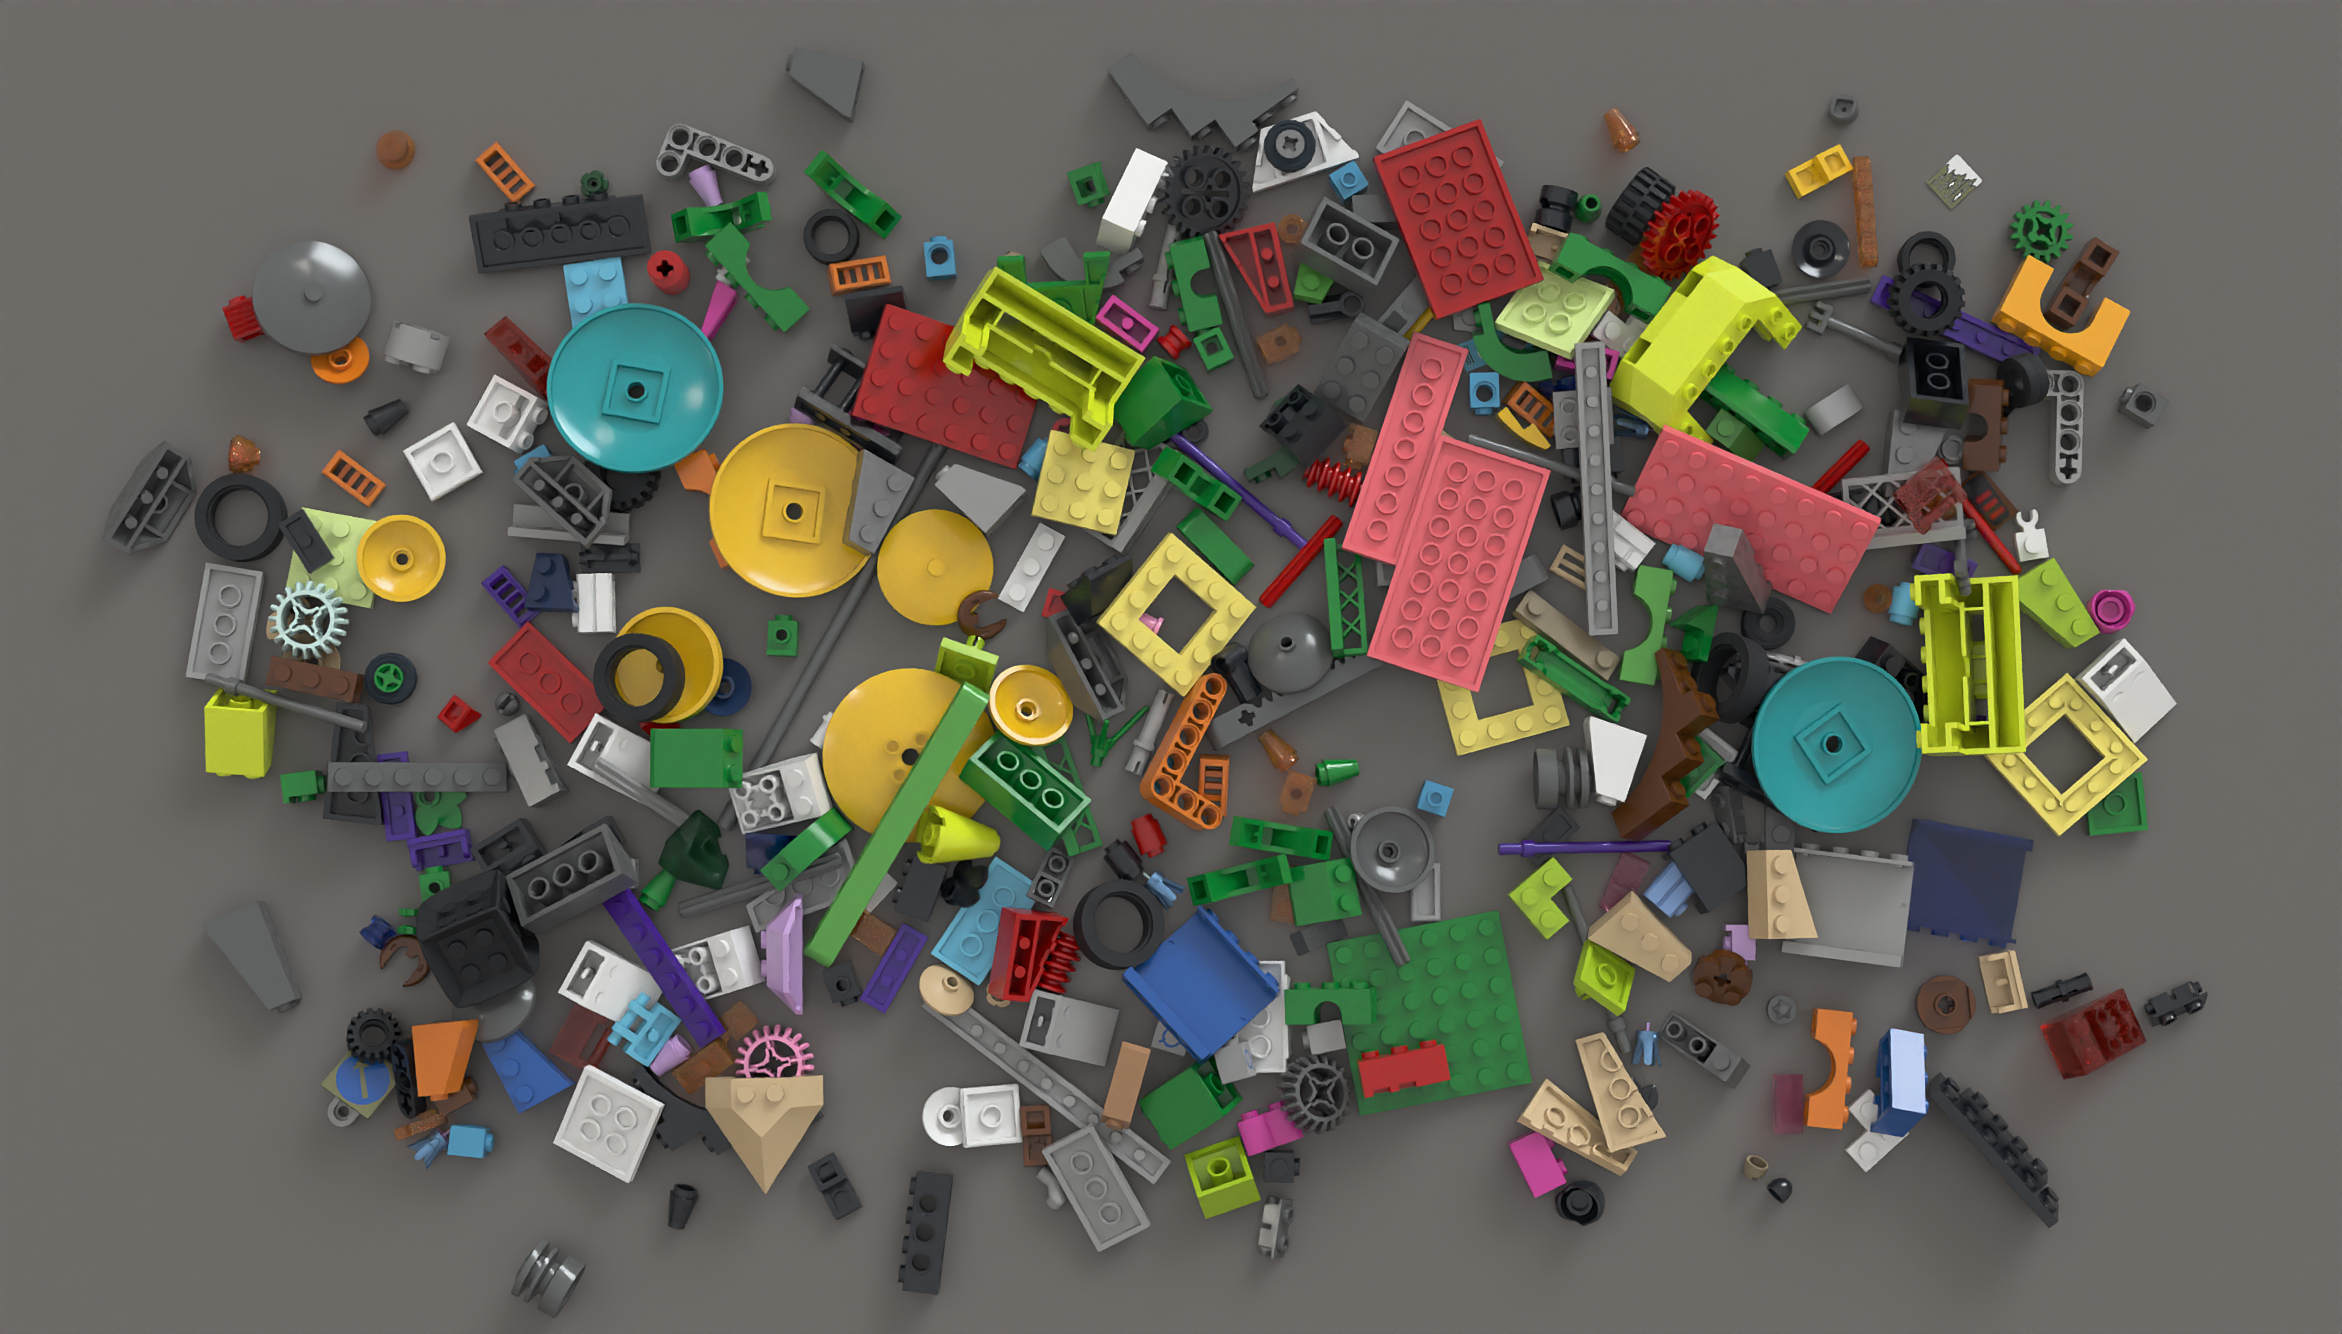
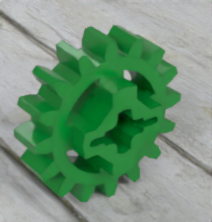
M2038 200L2032 202L2031 208L2025 204L2021 207L2022 213L2016 212L2013 215L2017 222L2011 223L2008 228L2014 230L2015 233L2008 238L2009 240H2016L2017 244L2012 249L2014 251L2021 249L2023 251L2021 254L2022 259L2030 255L2038 260L2041 257L2043 263H2048L2050 255L2056 260L2061 256L2060 251L2065 252L2068 250L2069 246L2065 241L2072 240L2073 235L2067 233V230L2071 229L2073 224L2065 222V219L2069 216L2068 213L2062 215L2059 213L2061 205L2058 204L2056 207L2050 208V200L2045 201L2042 206H2040ZM2040 213L2048 215L2052 219L2044 218L2040 215ZM2024 224H2025L2026 227H2027L2026 235H2025V236H2023V225H2024ZM2057 227H2058V229H2059V237H2058V240H2057L2056 237H2055V232H2056V228H2057ZM2044 228L2046 232L2038 236L2036 231ZM2030 245L2040 246L2042 250H2037Z

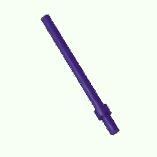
M1180 432L1169 438L1218 481L1243 497L1241 500L1273 527L1272 531L1278 536H1284L1299 550L1307 544L1308 541L1291 528L1292 524L1284 517L1282 519L1278 517Z
M1521 840L1520 843H1499L1498 854L1534 857L1535 854L1669 852L1667 846L1670 844V841L1535 843L1534 840Z

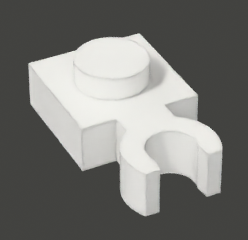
M2035 509L2029 511V522L2022 520L2021 512L2014 516L2015 524L2021 529V532L2013 534L2018 562L2049 557L2044 528L2037 530L2035 528V524L2038 521V513Z

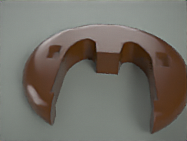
M978 590L963 599L958 608L957 621L965 635L968 637L974 635L976 640H978V637L986 640L1002 631L1007 619L999 620V622L984 627H975L974 625L980 621L976 612L970 613L976 605L993 598L996 599L1000 595L989 590Z
M407 934L398 935L384 945L379 959L380 968L382 970L386 966L388 960L399 948L407 946L408 950L405 955L410 959L418 955L419 964L402 987L414 986L424 980L430 971V967L424 958L417 937Z

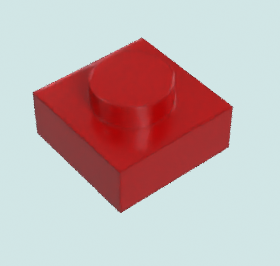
M1049 588L1042 617L1048 618L1067 609L1060 598L1065 592Z

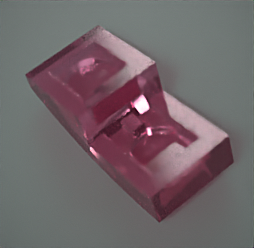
M1623 852L1613 870L1598 907L1609 911L1629 892L1633 891L1637 895V890L1650 866V862L1632 853Z

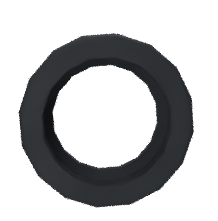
M825 209L815 213L808 220L804 228L803 240L807 251L816 261L829 265L850 260L859 247L860 235L855 222L848 214L838 209ZM827 221H837L843 224L849 235L846 247L836 254L822 252L815 243L817 228Z
M1933 231L1919 232L1910 237L1899 250L1897 263L1900 273H1902L1901 270L1911 267L1909 259L1911 251L1921 243H1930L1938 247L1943 254L1942 266L1951 271L1954 270L1956 262L1955 249L1951 242L1940 233ZM1923 282L1916 287L1930 288L1936 285L1930 282Z

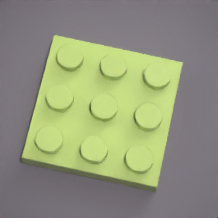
M1539 260L1537 263L1544 280L1538 284L1516 291L1496 319L1495 328L1571 360L1574 356V343H1583L1614 300L1615 290L1583 277L1572 284L1548 270L1550 264Z
M302 507L336 559L309 574L293 550L286 587H291L296 592V582H301L305 587L307 581H313L315 588L319 583H323L326 585L325 592L330 588L336 591L332 599L342 597L343 604L373 609L376 594L366 586L359 574L357 549L364 533L377 521Z

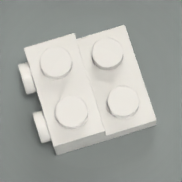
M494 374L467 426L521 455L523 450L529 449L533 444L534 436L532 434L537 425L544 423L547 419L548 403Z

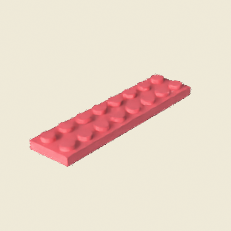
M1417 332L1413 333L1341 548L1342 550L1396 567L1469 349Z

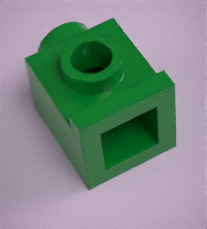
M1101 161L1067 172L1078 206L1086 203L1089 208L1105 203L1104 197L1110 195L1101 169ZM1091 180H1093L1096 188L1095 191L1089 188V182Z
M1208 327L1196 332L1197 337L1193 338V343L1207 373L1234 361V356L1220 327L1214 329ZM1215 344L1218 350L1216 353L1211 354L1207 351V346Z
M775 615V620H768L766 655L776 657L799 656L800 622L792 621V615ZM780 630L787 632V638L783 641L777 638V633Z
M312 770L280 775L284 804L296 803V797H298V802L316 800V795L326 793L327 778L325 775L322 776V771Z
M442 865L425 868V873L418 875L422 903L430 896L436 894L430 890L431 883H438L440 891L453 885L451 870L443 871Z

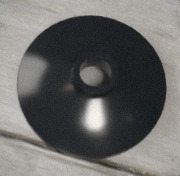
M1816 220L1805 224L1796 233L1792 243V255L1798 268L1805 274L1816 278H1826L1835 275L1846 265L1850 255V243L1846 233L1837 224L1826 220ZM1815 246H1821L1824 249V254L1821 256L1816 255L1814 252Z

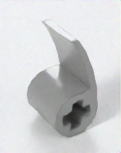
M1847 384L1804 411V414L1817 434L1821 436L1863 409V405Z

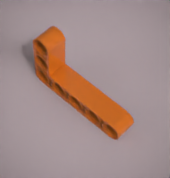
M1217 673L1202 675L1188 691L1139 786L1140 793L1145 800L1196 831L1215 829L1222 820V812L1217 805L1180 783L1188 764L1227 689L1226 681ZM1207 681L1212 685L1211 694L1206 690ZM1194 706L1199 710L1198 719L1193 714ZM1181 731L1186 734L1187 740L1185 744L1180 739ZM1168 756L1173 759L1174 765L1172 769L1167 765ZM1155 781L1160 784L1161 790L1159 794L1154 790ZM1179 796L1184 800V807L1182 809L1178 806L1177 802ZM1203 810L1206 812L1208 818L1206 824H1204L1201 819V814Z

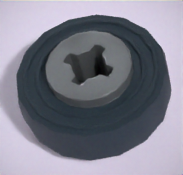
M1284 120L1276 123L1268 131L1264 140V152L1267 160L1274 168L1283 172H1296L1304 169L1312 161L1316 151V140L1312 131L1305 124L1297 120Z

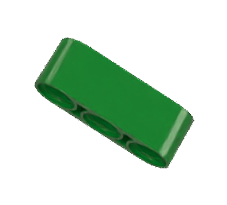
M1197 506L1176 525V528L1233 586L1255 566Z

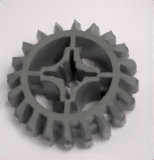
M1307 1055L1306 1057L1297 1058L1295 1063H1290L1287 1066L1288 1071L1280 1075L1284 1082L1279 1083L1277 1087L1283 1091V1094L1279 1095L1276 1099L1284 1101V1106L1281 1107L1280 1111H1288L1289 1114L1286 1121L1291 1122L1295 1120L1294 1128H1304V1133L1308 1134L1313 1132L1322 1134L1325 1131H1333L1336 1126L1344 1122L1343 1117L1351 1113L1346 1106L1352 1105L1354 1102L1348 1098V1094L1352 1093L1354 1089L1347 1088L1346 1083L1351 1078H1343L1342 1074L1345 1068H1336L1337 1060L1331 1059L1327 1061V1056ZM1307 1072H1315L1323 1077V1080L1318 1081ZM1314 1108L1316 1112L1320 1111L1323 1116L1317 1117L1307 1109Z

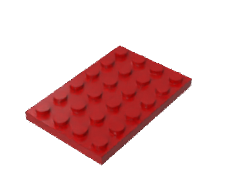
M1481 119L1373 157L1374 167L1435 321L1538 284L1544 280Z
M885 304L851 416L1013 470L1016 469L1037 400L1028 396L1019 385L1015 383L1011 385L1003 381L999 373L994 370L983 369L975 363L974 359L969 376L963 373L956 374L946 367L943 357L946 342L954 326L890 304Z

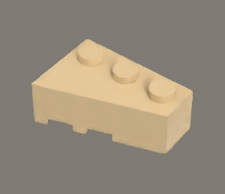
M1747 851L1749 939L1818 938L1792 851Z
M1633 891L1629 892L1589 927V940L1668 982H1671L1691 964L1692 952Z

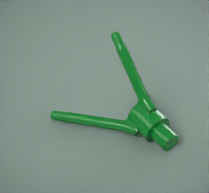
M1145 705L1112 738L1106 737L1110 723L1109 719L1104 720L1101 733L1097 735L1093 718L1085 713L1092 744L1090 764L1101 767L1103 758L1107 757L1109 749L1149 710V706Z

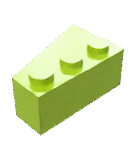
M2055 558L2045 560L2018 577L2019 609L2036 621L2044 631L2066 649L2075 648L2100 633Z

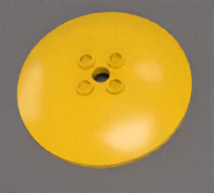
M800 423L780 424L762 429L734 447L726 456L715 475L711 486L708 509L709 522L715 544L731 569L747 583L764 592L790 598L811 597L829 592L840 587L855 576L870 558V556H865L842 543L847 510L852 493V481L857 464L856 458L859 451L848 441L827 429ZM789 504L799 506L801 510L799 519L792 520L787 516L786 508Z
M902 668L877 674L859 684L848 693L834 711L826 729L822 755L825 778L828 788L840 809L849 819L865 831L873 834L914 765L904 763L902 753L906 749L912 748L920 755L959 690L961 684L943 674L925 669ZM983 710L924 811L929 812L928 806L930 805L939 806L970 819L984 803L985 799L963 782L959 775L969 758L995 734L985 710ZM920 818L906 839V843L916 842V832Z

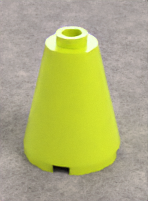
M930 805L928 806L930 811H923L917 826L916 842L921 843V851H917V856L923 863L935 864L991 857L1000 847V836L997 835V831L992 827L939 806Z

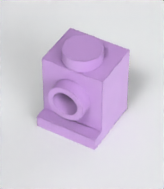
M1722 924V930L1728 931V936L1723 937V950H1729L1741 955L1746 960V965L1747 960H1755L1756 939H1749L1748 924Z

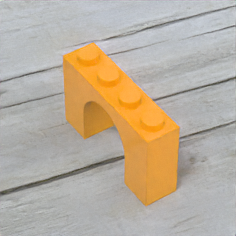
M2028 255L2018 266L1991 321L1997 324L2001 330L2022 338L2026 344L2038 347L2049 353L2053 359L2071 365L2078 373L2093 377L2103 368L2131 311L2105 297L2094 308L2082 332L2070 334L2054 329L2044 319L2040 309L2041 294L2054 268Z

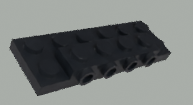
M598 191L591 193V198L579 199L578 194L563 196L562 202L551 203L550 198L533 200V205L522 206L521 201L505 203V208L500 209L498 212L470 215L469 222L478 273L651 253L652 248L643 194L615 197V195L608 196V191Z
M1940 1072L1931 1081V1098L2045 1225L2051 1228L2058 1222L2059 1207L2057 1202L2059 1198L2050 1187L2044 1188L2048 1183V1169L2038 1157L2032 1158L2027 1152L2029 1148L2018 1135L2014 1137L2007 1130L2009 1126L2000 1114L1994 1115L1988 1109L1989 1103L1980 1092L1974 1093L1969 1087L1960 1094V1088L1951 1077L1945 1078Z

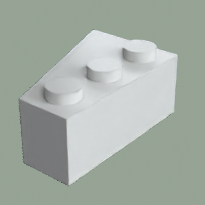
M1136 148L1102 217L1096 242L1097 245L1122 256L1131 251L1137 236L1141 237L1145 229L1147 213L1152 214L1158 198L1155 195L1158 188L1166 185V182L1160 179V176H1169V174L1165 173L1167 161Z

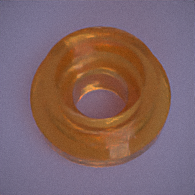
M1296 214L1284 216L1278 225L1279 236L1287 243H1297L1306 226V222ZM1289 225H1296L1298 231L1295 234L1288 233L1287 227Z
M1872 585L1864 593L1865 606L1874 613L1886 611L1892 603V592L1885 585ZM1882 594V600L1877 604V597Z

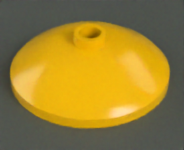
M392 515L377 521L364 533L357 549V567L366 586L378 596L395 602L414 601L428 594L439 583L446 564L445 548L438 533L425 521L410 515ZM401 554H405L408 557V562L405 565H400L397 562V557Z
M1034 665L1011 667L1003 671L990 688L988 708L993 722L1005 736L1019 744L1027 746L1051 744L1062 737L1071 724L1073 704L1060 679L1044 668ZM1021 711L1026 712L1029 717L1024 716Z

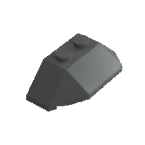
M165 440L146 455L111 507L102 540L128 555L166 542L197 493L191 456Z
M575 456L530 457L512 478L515 484L586 548H589L607 527L613 490Z
M1068 609L1046 619V654L1072 704L1099 722L1123 712L1126 705L1124 702L1128 677L1103 629L1092 620L1078 626Z

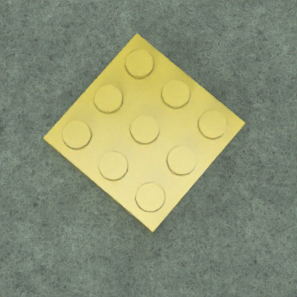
M1050 430L1030 515L1115 536L1135 450L1103 442L1100 443L1095 452L1089 449L1082 450L1072 443L1069 434Z

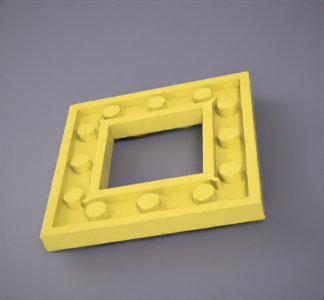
M1168 532L1096 623L1174 691L1184 697L1209 667L1211 658L1225 647L1256 606L1174 534ZM1173 576L1214 610L1179 654L1139 620Z
M1518 619L1501 623L1490 657L1518 650L1520 654L1531 636L1537 635V633ZM1535 646L1530 653V660L1535 662L1534 659L1540 651L1538 647ZM1523 667L1533 705L1478 720L1470 690L1436 679L1457 756L1569 726L1570 723L1561 692Z
M2068 673L2024 710L2026 747L2064 715L2104 758L2061 795L2023 752L1983 755L2058 837L2148 760Z

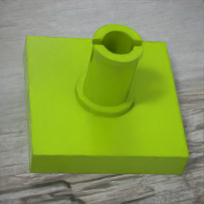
M974 635L967 638L966 645L943 637L934 672L943 674L961 685L966 681L989 694L999 656L983 651L985 642L980 637H978L975 646L973 643L976 636Z
M1588 939L1583 944L1573 985H1575V991L1579 998L1582 996V1000H1588L1591 997L1616 1016H1619L1626 1010L1636 969L1612 951Z

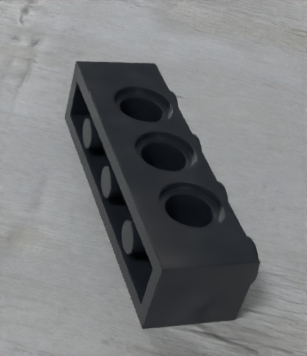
M918 1171L916 1177H911L909 1195H914L913 1207H907L905 1224H911L909 1236L904 1235L902 1253L907 1254L906 1265H900L898 1282L903 1283L902 1291L934 1295L939 1293L954 1175ZM930 1195L936 1199L937 1206L934 1210L929 1211L922 1207L921 1199L923 1196ZM920 1225H929L933 1230V1237L928 1240L920 1238L917 1233ZM917 1254L926 1255L930 1261L929 1266L925 1269L918 1268L914 1264V1256Z

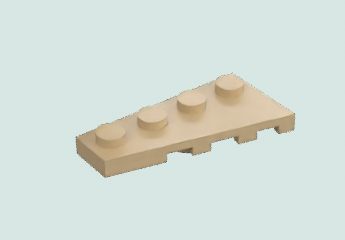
M1604 1032L1575 1040L1609 1154L1666 1138L1664 1131L1660 1128L1652 1111L1645 1103Z
M1547 1078L1540 1084L1517 1122L1619 1176L1627 1171L1638 1153L1631 1147L1609 1154L1600 1121Z

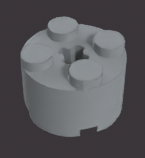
M393 320L383 353L386 355L385 361L409 366V363H412L413 370L436 375L437 370H441L450 337L422 327L403 324L404 322Z

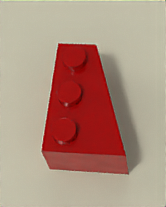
M1002 907L988 993L1001 1000L1029 1002L1045 969L1043 965L1050 951H1054L1057 945L1055 940L1062 926H1066L1069 918L1052 911Z
M1436 1039L1419 1042V1048L1408 1049L1407 1045L1391 1047V1053L1379 1055L1378 1050L1361 1053L1362 1058L1356 1059L1363 1096L1369 1098L1377 1093L1388 1091L1391 1093L1400 1091L1399 1089L1419 1087L1451 1080L1444 1044H1437Z

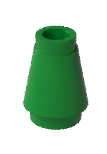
M1586 194L1577 199L1574 214L1578 220L1584 223H1591L1600 217L1602 204L1596 195ZM1586 202L1593 203V209L1588 208Z
M1322 759L1321 763L1315 764V776L1318 785L1329 788L1359 776L1357 760Z
M663 868L640 891L641 896L638 900L648 908L658 912L661 907H665L678 876L670 870Z

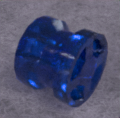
M374 914L369 926L363 927L359 933L371 945L379 950H383L387 939L394 937L397 930L384 918Z

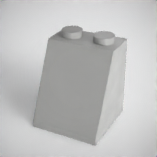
M954 464L951 468L946 465L935 477L937 479L936 488L988 538L1028 497L1026 490L1022 486L958 464Z

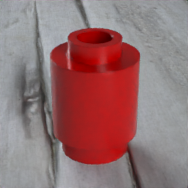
M1152 813L1130 822L1133 827L1131 833L1141 855L1147 854L1151 858L1165 852L1163 846L1167 845L1168 842L1158 819H1154Z

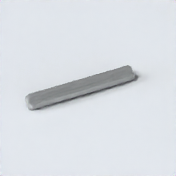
M598 757L592 764L591 769L595 773L681 829H686L691 823L692 817L688 813L602 757Z

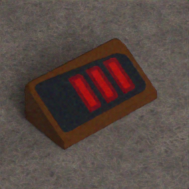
M1975 471L1961 483V491L1993 532L2019 512L1985 471Z

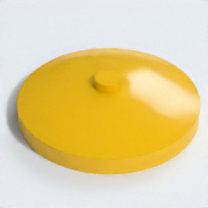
M924 510L905 517L888 532L878 553L877 577L883 595L898 613L920 624L946 625L957 622L958 608L966 596L978 590H989L993 577V558L986 538L977 526L967 518L947 510ZM980 604L976 605L970 611V613H972Z
M675 607L652 608L636 615L626 623L617 637L630 633H641L659 637L676 649L684 665L685 687L679 702L667 715L651 722L677 723L701 712L715 696L723 673L721 646L711 627L696 614ZM646 649L635 650L627 654L619 663L615 674V684L619 695L632 706H642L651 702L659 694L664 680L660 661L652 652Z

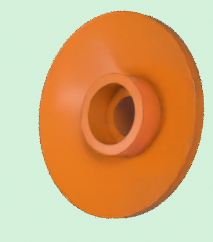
M358 336L348 346L337 352L322 356H311V365L315 374L320 379L331 384H346L358 379L364 374L370 361L368 347ZM340 361H346L345 364L337 365Z

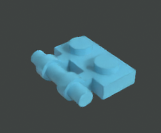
M641 991L635 1000L632 999L627 1006L629 1009L620 1022L616 1021L612 1026L613 1031L607 1040L617 1046L622 1037L626 1038L628 1042L622 1050L646 1067H649L682 1020L678 1015L658 1002L654 1004L650 1011L646 1009L645 1006L651 997ZM639 1015L644 1020L636 1031L633 1032L629 1028Z

